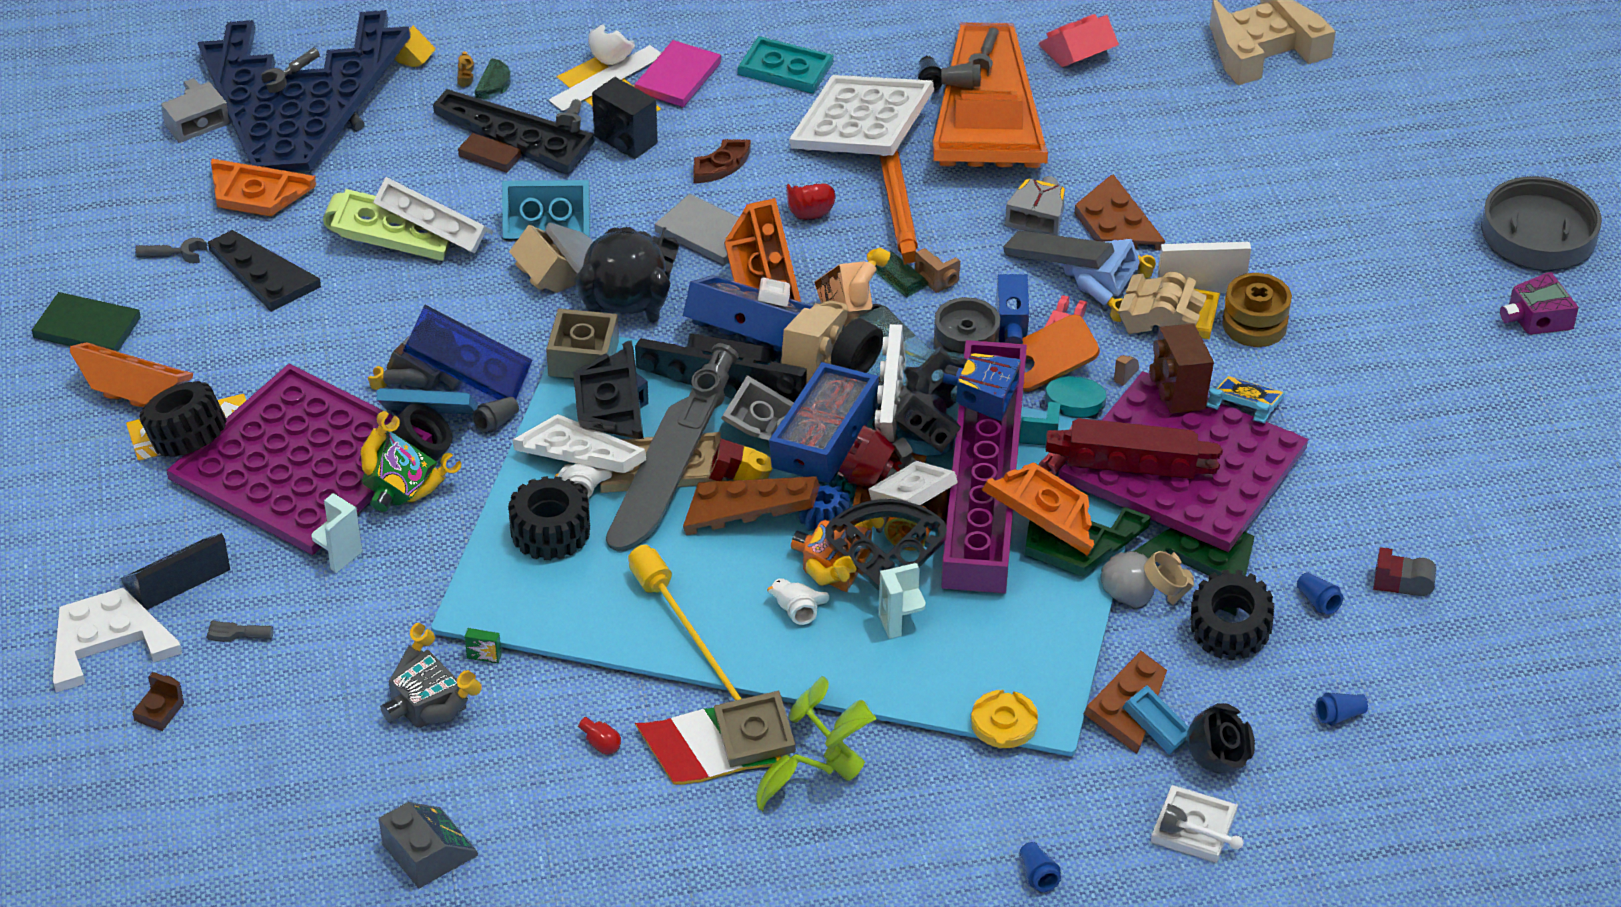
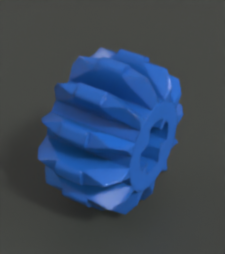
M830 483L820 486L813 508L798 511L800 523L805 524L807 530L811 531L816 529L821 521L833 520L837 515L851 508L849 495L842 491L841 486L831 487Z

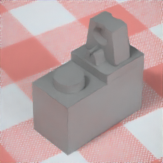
M194 78L184 81V86L186 87L185 95L161 103L164 124L178 143L230 124L226 101L210 82L200 85Z

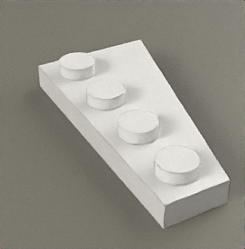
M559 414L513 439L514 450L620 473L629 472L637 465L646 461L645 449L604 432L580 427L579 422Z

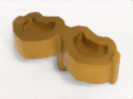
M465 51L458 57L457 85L461 87L471 85L474 80V75L471 73L474 70V61Z

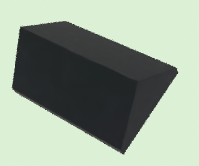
M222 533L206 537L120 579L130 594L148 610L229 571L230 565L225 538Z

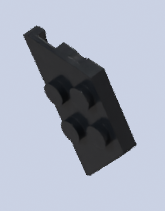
M632 340L623 343V349L609 357L605 353L593 363L584 365L573 372L577 417L580 427L634 439H644Z

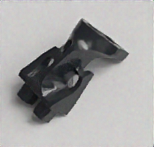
M940 346L921 366L907 367L904 370L906 384L898 396L901 400L894 419L898 422L901 430L931 445L942 453L961 428L953 417L946 414V408H951L956 402L951 397V391L955 385L943 383L944 372L947 365L964 368L967 359L964 358L958 361L951 359L947 351ZM936 370H942L943 376L939 380L933 381L932 374Z

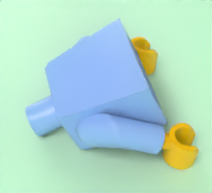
M1132 239L1107 241L1112 243L1115 252L1099 269L1064 264L1065 274L1075 277L1080 291L1090 294L1102 305L1105 306L1107 304L1111 307L1110 317L1116 322L1122 321L1118 310L1123 298L1114 299L1112 296L1120 295L1137 267L1138 274H1143L1145 278H1151L1156 265V260L1153 256H1139V252L1135 250Z

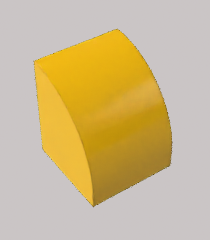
M413 25L409 28L411 33L410 39L394 60L400 64L417 67L422 65L436 48Z

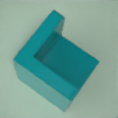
M1048 402L1046 419L1021 418L1020 443L1046 445L1047 431L1058 430L1059 402Z

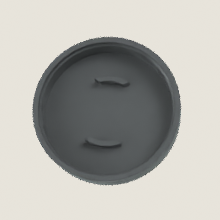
M1528 176L1503 182L1490 192L1485 202L1481 229L1487 243L1504 258L1531 268L1561 269L1576 265L1592 254L1597 245L1602 218L1600 210L1593 199L1576 186L1554 178Z

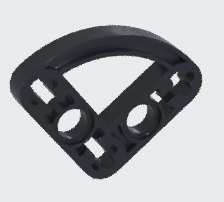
M896 499L872 500L855 505L837 515L829 522L825 530L828 546L840 557L850 556L857 568L856 571L877 590L880 587V571L895 568V562L892 560H895L899 567L917 563L920 568L944 543L947 534L945 522L935 513L915 503ZM879 517H896L917 523L888 554H885L854 526L865 520ZM926 527L929 529L937 527L938 537L930 535L925 540V547L927 549H924L920 542L926 536ZM834 530L838 532L846 530V539L852 544L848 552L845 551L848 549L846 541L842 538L834 540ZM913 547L919 552V557L915 561L907 562L901 558V551L904 548ZM863 548L868 549L872 552L873 558L868 563H859L854 558L856 551Z

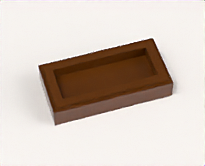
M472 133L458 148L459 157L507 173L521 158V149Z

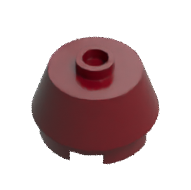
M864 425L841 465L838 474L847 479L848 484L872 487L876 484L879 476L884 479L887 477L894 464L889 458L895 447L878 428L873 430Z

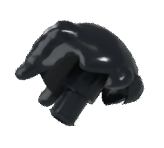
M631 227L611 228L604 235L593 241L586 251L583 267L575 277L578 294L586 305L587 311L602 312L604 310L612 313H640L645 311L647 319L653 323L660 318V310L665 303L671 285L670 280L665 274V258L659 246L653 241L650 234L645 231H636Z

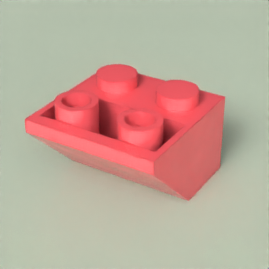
M1096 13L1046 33L1048 38L1039 42L1040 47L1061 67L1119 45L1108 15L1097 18Z

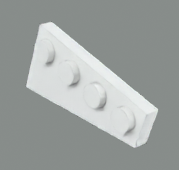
M890 324L889 337H883V355L887 356L886 361H881L880 379L884 380V385H878L877 401L878 404L882 405L881 410L875 411V429H880L890 442H894L897 421L894 419L901 400L898 396L901 392V387H903V370L906 367L902 325Z

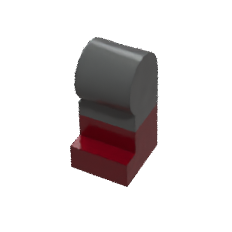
M1379 548L1373 590L1424 596L1433 592L1437 569L1436 564L1432 560L1392 555L1393 549Z

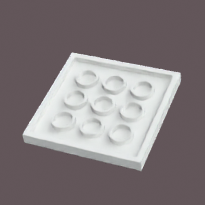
M832 75L790 137L791 149L878 154L881 156L894 155L934 91L933 81Z

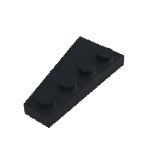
M234 230L208 241L209 251L271 312L321 287L320 278Z

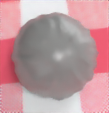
M1134 551L1121 552L1112 556L1101 570V582L1104 590L1118 602L1126 603L1133 608L1146 605L1155 591V587L1149 581L1144 571V564L1148 558L1144 554Z

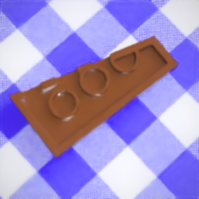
M815 476L698 482L683 524L686 536L697 534V528L711 526L712 530L724 528L725 522L742 519L744 523L756 521V518L765 513L771 512L774 517L813 508L820 487L818 479Z

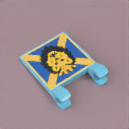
M1227 375L1216 388H1210V397L1206 407L1218 410L1223 400L1257 409L1253 421L1265 424L1270 413L1284 398L1285 392Z

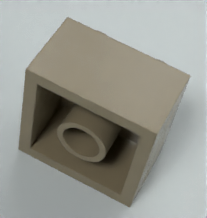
M558 308L546 348L548 376L574 378L573 372L577 369L593 363L605 353L609 357L615 354L619 343L618 314Z

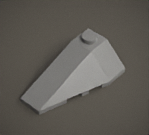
M747 375L721 419L748 435L769 441L794 402Z

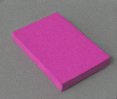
M672 40L635 83V88L655 99L684 107L721 63V54Z

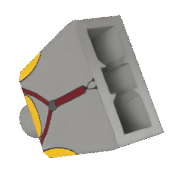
M1051 176L1044 177L1042 181L1026 179L1006 204L1005 226L1028 232L1059 236L1064 209L1065 188L1059 186L1058 181Z

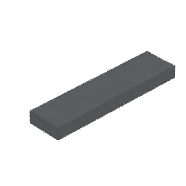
M1020 230L1003 246L1007 256L1097 269L1115 252L1112 243Z

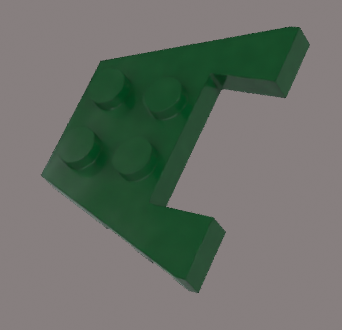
M1124 507L1111 528L1091 521L1092 526L1089 529V539L1094 540V546L1088 555H1085L1029 520L1025 555L1084 577L1145 531L1150 525L1151 516Z
M1169 528L1133 551L1144 554L1148 559L1158 551L1167 552L1170 555L1174 552L1182 564L1208 576L1213 573L1220 576L1222 575V570L1228 569L1232 574H1236V569L1243 570V575L1246 576L1255 536L1243 532L1231 550L1227 552L1173 528ZM1225 607L1221 610L1236 616L1239 608Z

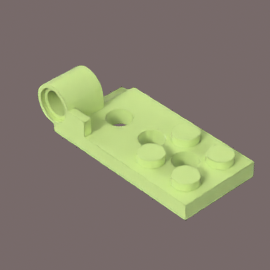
M345 189L344 193H336L331 197L323 216V223L329 230L338 233L341 237L432 259L444 260L450 241L430 231L427 233L418 232L419 230L426 229L374 204L373 201L376 196ZM366 216V217H370V218H372V219L365 220V219H362V218H360V217ZM390 223H396V224H399L400 226H391V225H389V224H390Z

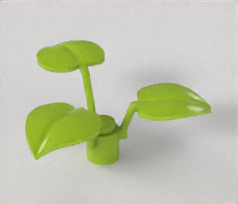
M821 676L814 682L811 688L807 689L796 700L790 709L789 720L792 723H796L806 714L827 737L825 746L828 748L824 753V758L827 761L824 764L798 754L792 757L786 754L777 760L763 775L757 788V806L762 812L767 801L794 774L799 762L822 769L829 775L835 770L846 781H850L858 775L865 764V760L848 747L843 740L868 723L877 720L865 701L857 700L849 706L836 720L834 729L830 732L814 714L813 710L827 693L829 686L827 678Z

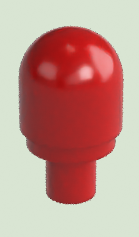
M584 717L580 721L578 728L587 734L586 740L589 741L592 747L606 755L618 751L621 746V736L614 728L606 722L598 721L594 723L588 717Z

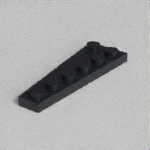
M446 89L433 104L434 114L484 137L521 149V154L550 166L560 173L569 174L594 143L593 133L583 130L571 132V127L564 125L555 128L554 121Z
M642 338L635 345L636 368L692 385L691 380L695 372L702 369L705 364H708L712 355L704 354L698 348L681 347L676 344ZM744 357L742 361L737 360L731 365L728 371L729 380L724 388V394L726 397L734 398L748 375L785 398L795 402L807 384V368L771 362L770 365L756 363L754 358Z

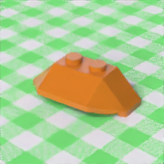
M776 198L747 204L724 241L733 281L759 289L760 281L763 277L790 284L789 299L801 302Z
M85 342L70 347V353L91 389L103 392V396L106 398L130 400L129 403L133 406L144 407L149 400L160 392L172 386L188 382L193 378L192 372L127 355Z

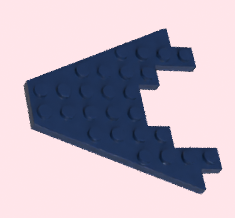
M386 10L360 12L354 48L327 50L324 68L306 69L289 73L285 76L287 80L286 87L276 93H269L266 85L275 80L264 83L261 75L264 71L275 68L274 55L251 56L256 30L253 20L227 22L223 40L198 42V47L218 93L226 101L228 116L250 165L288 172L311 171L368 93L374 89L377 81L410 39L409 26L387 28L389 18Z

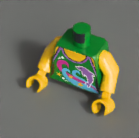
M382 411L377 415L379 426L378 428H373L360 450L362 470L364 471L363 484L375 492L370 505L381 512H386L391 503L399 506L407 501L416 502L429 495L446 479L445 474L447 472L456 473L460 470L462 464L458 461L453 467L447 468L446 462L453 454L446 453L441 458V466L436 468L437 462L392 432L400 424L397 416H394L388 425L384 424L389 414L386 411Z

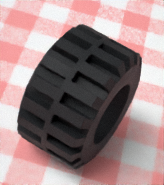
M201 381L185 382L160 392L145 404L139 415L140 422L155 452L165 457L185 455L206 446L221 434L227 422L211 386L206 382L201 383Z
M544 476L540 480L534 478L529 480L527 485H520L518 492H513L511 495V501L508 504L511 538H513L515 547H520V552L523 554L530 553L531 558L535 559L539 557H544V560H551L554 557L562 559L565 558L566 554L573 555L576 553V548H582L585 545V540L589 539L590 515L588 497L586 493H583V488L580 485L574 486V481L569 479L564 481L562 477L557 476L554 478Z
M1229 569L1222 570V575L1220 576L1213 573L1209 575V582L1203 579L1199 583V590L1195 589L1191 602V631L1195 633L1194 639L1197 644L1203 643L1202 649L1207 653L1214 650V657L1220 659L1222 654L1228 655V660H1235L1236 655H1241L1242 659L1249 657L1250 651L1255 654L1261 650V644L1266 645L1269 641V634L1272 633L1274 603H1272L1273 596L1271 591H1266L1267 585L1262 580L1257 583L1255 575L1250 573L1248 576L1243 575V570L1237 569L1236 574L1230 573ZM1225 607H1237L1244 610L1249 617L1241 622L1230 623L1221 620L1215 613Z

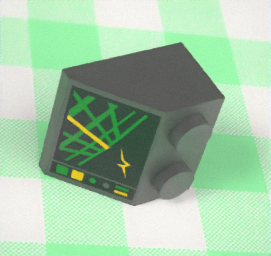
M407 802L378 818L382 845L418 889L478 856V851L441 807Z

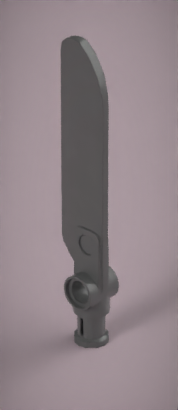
M717 343L712 347L713 355L709 363L705 364L702 369L695 372L692 376L693 388L689 397L676 402L667 409L646 452V461L640 464L607 532L606 541L610 548L617 551H626L637 546L647 539L661 522L714 409L724 401V388L729 380L728 371L731 365L739 358L737 351L729 345Z

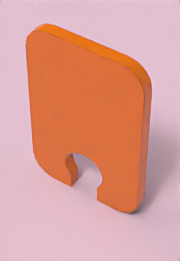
M1074 314L1066 316L1023 338L1022 344L1027 345L1026 359L1034 361L1033 368L1025 372L1023 392L1033 391L1092 362L1099 356L1100 349L1098 343L1081 316Z

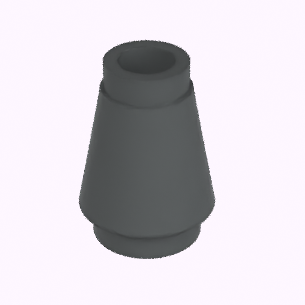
M969 62L941 68L942 85L947 84L968 89L981 87L980 64Z
M510 396L479 404L473 412V421L476 427L482 432H494L514 414L519 412L518 402Z

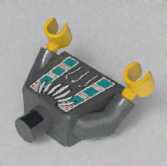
M416 623L412 626L410 636L414 643L413 645H408L388 681L391 700L380 706L381 712L388 722L391 723L405 715L415 727L419 728L432 723L450 722L458 712L466 709L467 696L477 695L482 689L481 683L475 679L476 675L471 671L465 670L461 672L456 679L428 649L424 652L421 650L423 646H429L435 640V635L430 629H427L421 637L425 630V626L421 623Z

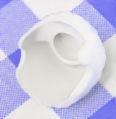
M600 25L589 33V48L595 58L601 63L616 65L635 48V43L633 40H627L618 30L609 34L605 33V26Z

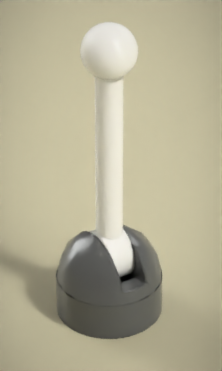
M1168 803L1159 830L1176 834L1187 828L1229 843L1235 850L1242 848L1243 839L1240 836L1230 837L1188 822L1186 813L1181 808Z

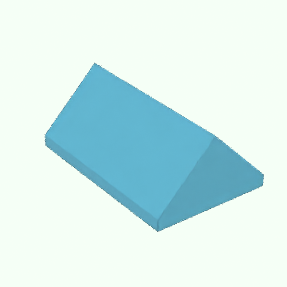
M589 180L502 181L503 239H519L529 224L545 231L548 223H554L582 232L590 238L591 205Z

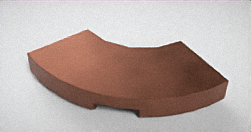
M724 139L721 146L707 156L695 157L694 183L716 181L740 169L749 157L751 140Z

